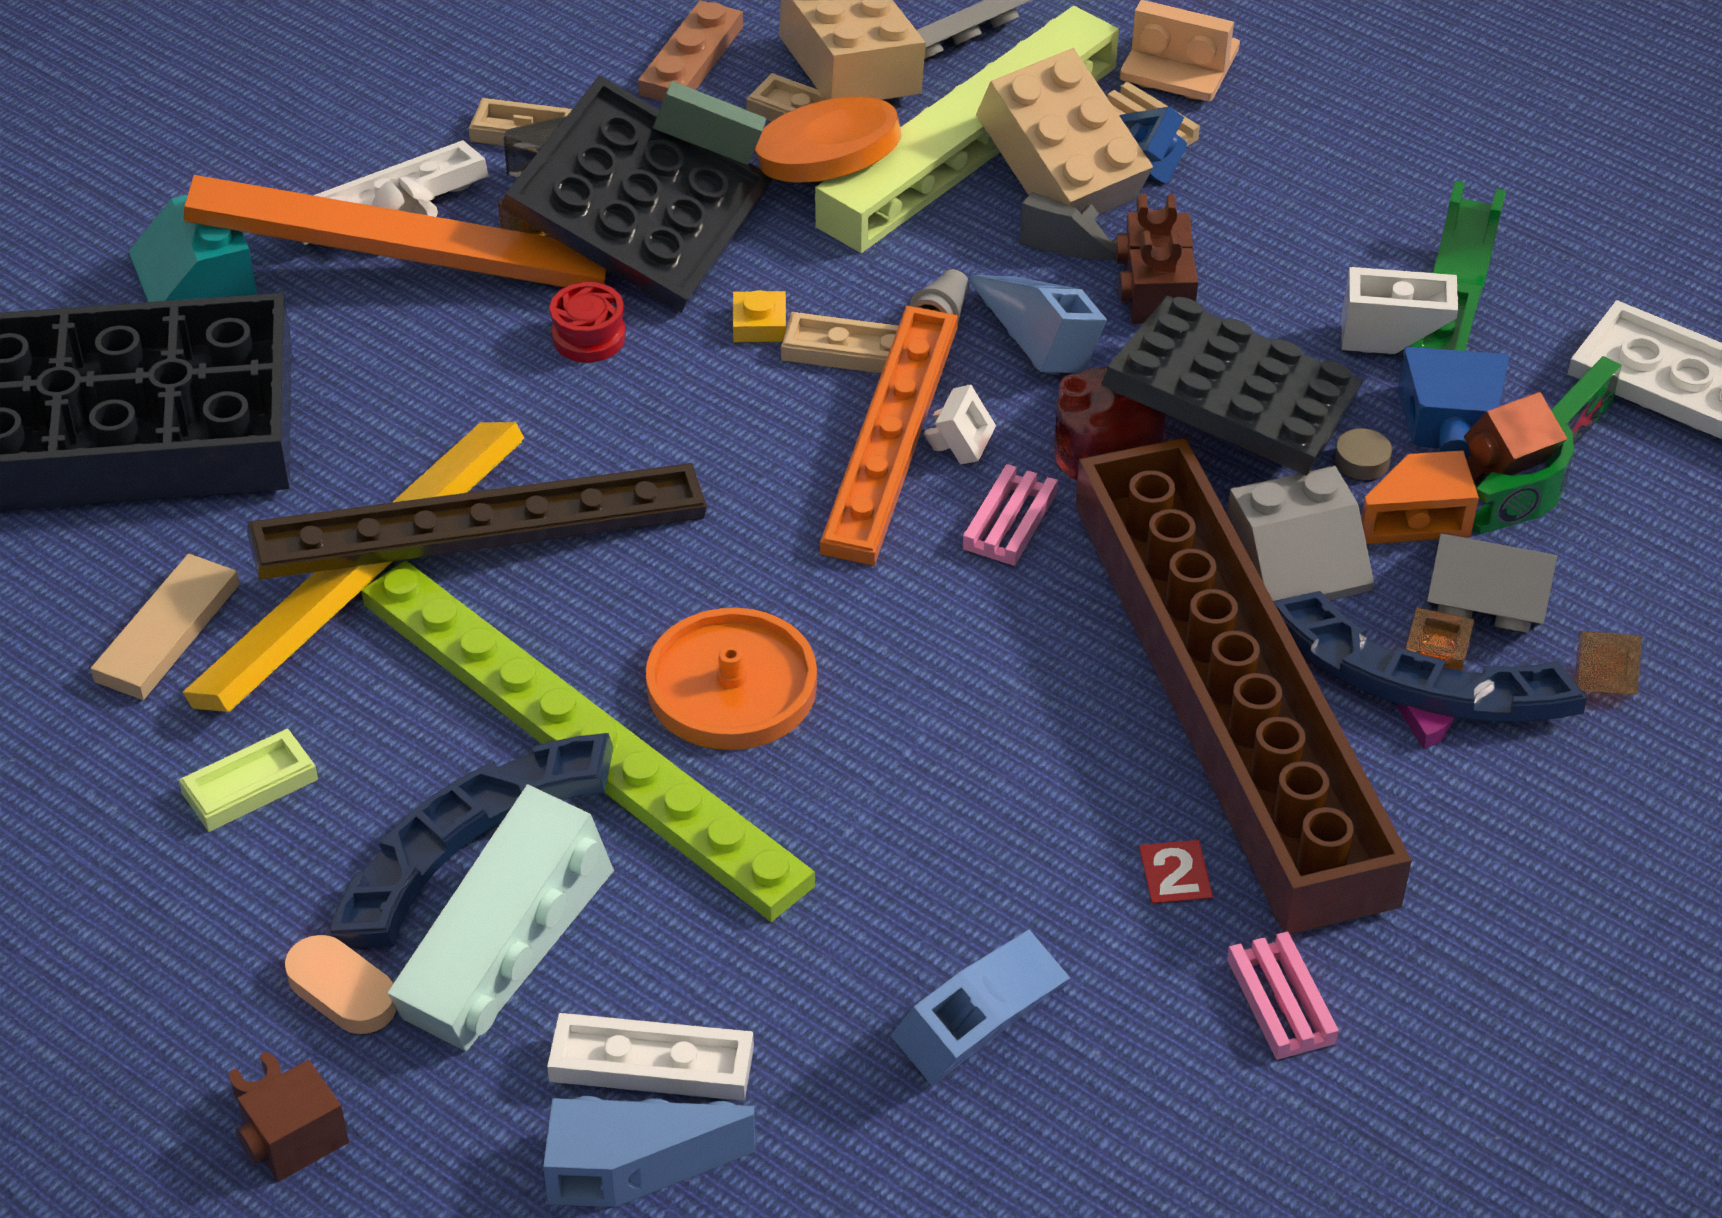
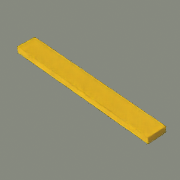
M480 422L393 502L467 493L522 443L524 436L517 423ZM391 562L314 572L182 692L193 709L230 712Z

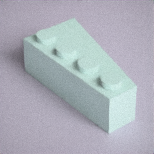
M526 785L387 994L403 1020L466 1052L480 1035L489 1030L498 1012L614 871L591 814L535 787Z

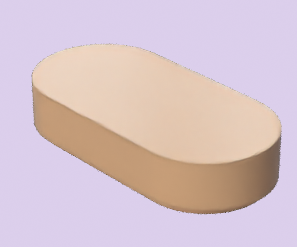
M316 935L302 939L289 950L285 959V968L291 989L343 1030L354 1034L373 1033L385 1027L393 1019L396 1007L387 994L393 985L390 978L340 940L331 936Z

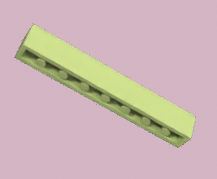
M1072 6L1055 19L1050 20L1030 37L1020 41L1010 51L994 62L989 63L983 70L963 84L956 86L949 94L932 106L925 108L919 115L900 127L901 139L898 145L880 161L857 172L823 180L815 187L816 228L857 252L863 253L1000 153L976 116L990 81L1074 48L1097 82L1116 68L1119 28L1076 6Z

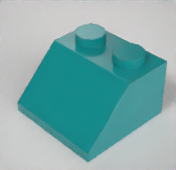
M188 195L171 198L129 250L132 265L147 302L257 295L250 250L241 231L183 221L184 206Z

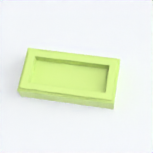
M287 728L179 779L182 795L208 832L317 781L318 776L315 764Z

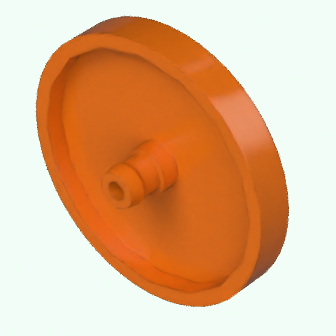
M871 97L834 98L802 106L773 120L763 128L755 152L761 171L770 178L785 182L823 181L857 172L880 161L898 145L901 139V128L896 109L886 101Z
M746 608L708 610L681 620L669 628L657 640L646 664L647 696L653 713L662 725L687 742L718 750L755 748L785 736L795 729L807 716L812 708L817 691L816 659L806 638L783 619L766 612Z

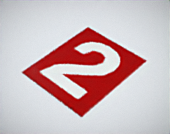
M1199 840L1139 845L1152 903L1213 898Z

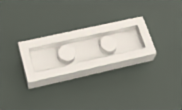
M559 1013L547 1066L549 1082L745 1101L754 1048L753 1032Z

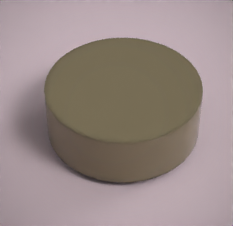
M1357 428L1343 433L1337 441L1335 464L1343 474L1353 479L1373 480L1379 478L1389 469L1392 454L1391 443L1384 435L1371 429Z

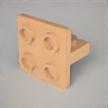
M1141 0L1135 9L1132 50L1120 70V79L1135 83L1144 88H1155L1183 95L1189 99L1212 101L1239 51L1240 41L1232 38L1234 22Z

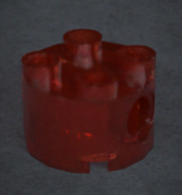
M1107 367L1092 368L1079 374H1071L1065 376L1060 382L1056 410L1054 454L1059 467L1071 479L1078 481L1079 459L1164 442L1166 414L1100 386Z

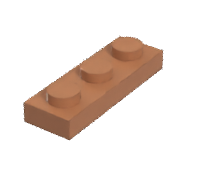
M699 0L638 79L639 96L663 102L671 81L696 90L743 28V11L725 7L719 3Z

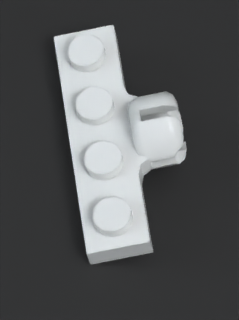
M462 140L313 196L437 217V207L430 200L448 191H462L468 188L472 182L488 177L485 158Z

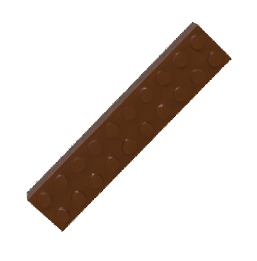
M1186 437L1079 459L1075 508L1283 933L1289 932L1291 935L1402 908L1412 860Z

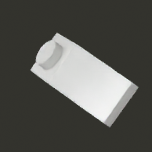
M1349 267L1342 309V350L1396 354L1405 349V347L1412 345L1457 319V275Z

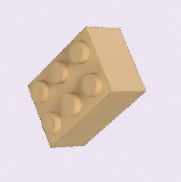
M781 0L779 37L825 100L842 97H871L884 100L922 93L926 42L893 0Z
M1074 48L990 81L976 113V116L1028 195L1031 192L1074 207L1080 213L1091 203L1100 215L1135 200L1153 169L1152 164Z

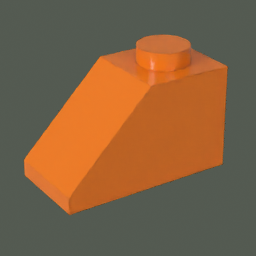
M1464 451L1408 454L1365 496L1361 520L1366 544L1439 540L1441 533L1463 538L1471 537L1479 497Z

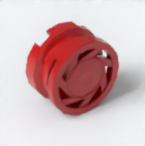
M581 282L571 284L559 290L551 299L549 312L553 322L551 329L552 342L555 350L563 357L575 362L592 363L605 360L617 354L624 346L626 338L625 324L622 318L624 303L621 295L612 287L595 282Z

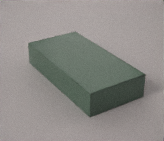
M671 81L653 128L748 165L763 132L767 118Z

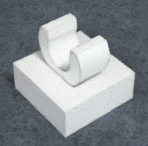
M966 385L952 389L944 407L933 414L937 427L925 430L924 436L934 451H943L950 448L961 465L979 461L996 425L972 385Z

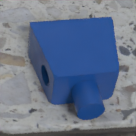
M1405 347L1398 393L1412 443L1418 447L1439 448V452L1464 451L1466 459L1470 457L1469 445L1464 435L1487 411L1500 406L1509 354Z

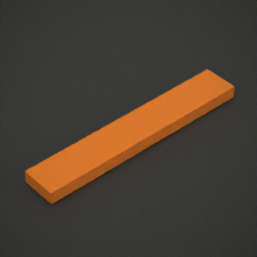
M906 305L820 540V555L875 566L957 331L958 315Z

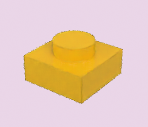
M757 290L752 292H733V342H783L786 332V291Z

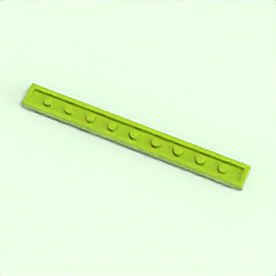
M406 560L362 589L363 603L366 608L541 744L576 736L609 733L614 748L605 794L770 922H773L815 887L814 870Z

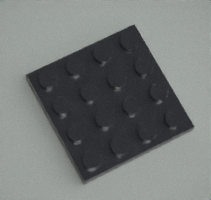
M599 75L505 193L501 208L682 313L768 191L773 178L765 175L761 169L751 163L748 165L654 129L653 126L659 112L657 108Z
M1166 296L1108 365L1100 386L1307 476L1356 399L1363 380L1353 376L1352 372L1340 363L1334 361L1320 362L1302 354V350L1291 342L1281 339L1272 341L1253 333L1252 328L1240 320L1233 318L1221 319L1203 311V307L1199 303L1191 299Z

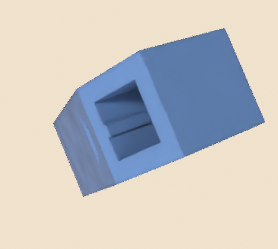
M971 275L969 280L971 285L982 297L985 305L993 311L1008 330V334L1016 340L1031 359L1036 369L1050 375H1058L1061 372L1085 373L1107 319L1082 289L1016 276Z
M1029 929L963 969L916 1004L890 1036L931 1086H933L1064 985L1070 977Z
M581 1096L575 1099L552 1098L543 1166L548 1205L617 1207L755 1152L756 1145L754 1106L735 1105L726 1101H715L709 1104L670 1103L662 1099H646L641 1102L602 1100L593 1096Z

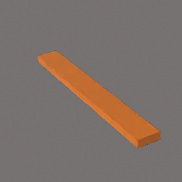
M199 175L193 176L184 206L183 221L559 287H567L581 282L604 284L606 269L552 237Z

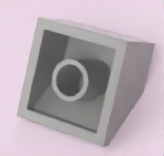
M1336 466L1310 471L1307 476L1300 473L1230 489L1227 516L1273 601L1321 591L1330 601L1373 591L1374 579L1359 506Z
M1441 533L1427 602L1438 604L1436 614L1438 616L1471 622L1473 611L1496 615L1495 627L1529 633L1531 622L1544 624L1558 555Z

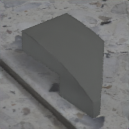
M1031 192L1022 203L1020 243L1071 257L1116 260V239H1109L1097 224L1095 219L1099 213L1092 203L1087 205L1080 213L1074 207Z

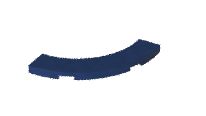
M1321 591L1273 601L1304 657L1343 682L1382 699L1430 713L1486 721H1536L1584 714L1587 697L1558 661L1514 667L1484 666L1483 673L1445 668V660L1421 655L1399 646L1393 652L1367 639V631L1345 617L1329 602Z
M609 733L576 736L532 747L534 754L515 759L498 767L495 761L490 762L457 779L432 795L405 816L380 841L381 851L370 862L363 873L358 871L354 875L335 911L327 936L340 940L350 949L394 946L400 926L411 904L433 874L467 843L491 827L501 823L527 784L560 800L580 795L605 793L614 748Z

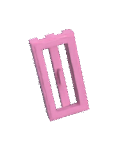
M1006 464L964 533L963 550L1015 566L1057 495L1058 480L1047 477L1044 483L1037 482V473L1027 470L1025 475L1021 477L1016 475L1017 467ZM1011 490H1014L1013 495L1011 496L1010 500L1008 501L1007 505L1002 511L1000 517L998 518L997 522L995 523L985 542L981 541L984 535L986 534L987 530L989 529L990 525L992 524L993 520L995 519L996 515L998 514L999 510L1001 509L1002 505L1004 504L1005 500L1007 499L1009 493L1011 492ZM1028 495L1035 497L1007 547H1000L1001 541L1007 531L1010 530Z
M1289 932L1276 934L1275 942L1270 944L1267 943L1265 937L1253 940L1252 948L1246 950L1243 949L1242 944L1229 946L1227 961L1276 1060L1337 1043L1339 1030ZM1276 960L1280 961L1316 1033L1312 1032ZM1260 964L1274 992V998L1281 1012L1285 1014L1296 1038L1288 1039L1252 966Z

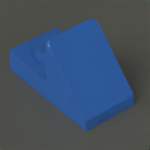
M1169 106L1119 115L1153 166L1147 179L1160 184L1168 183L1187 148L1186 141L1176 134L1184 117Z

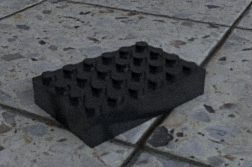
M284 293L0 312V511L290 489L292 340Z

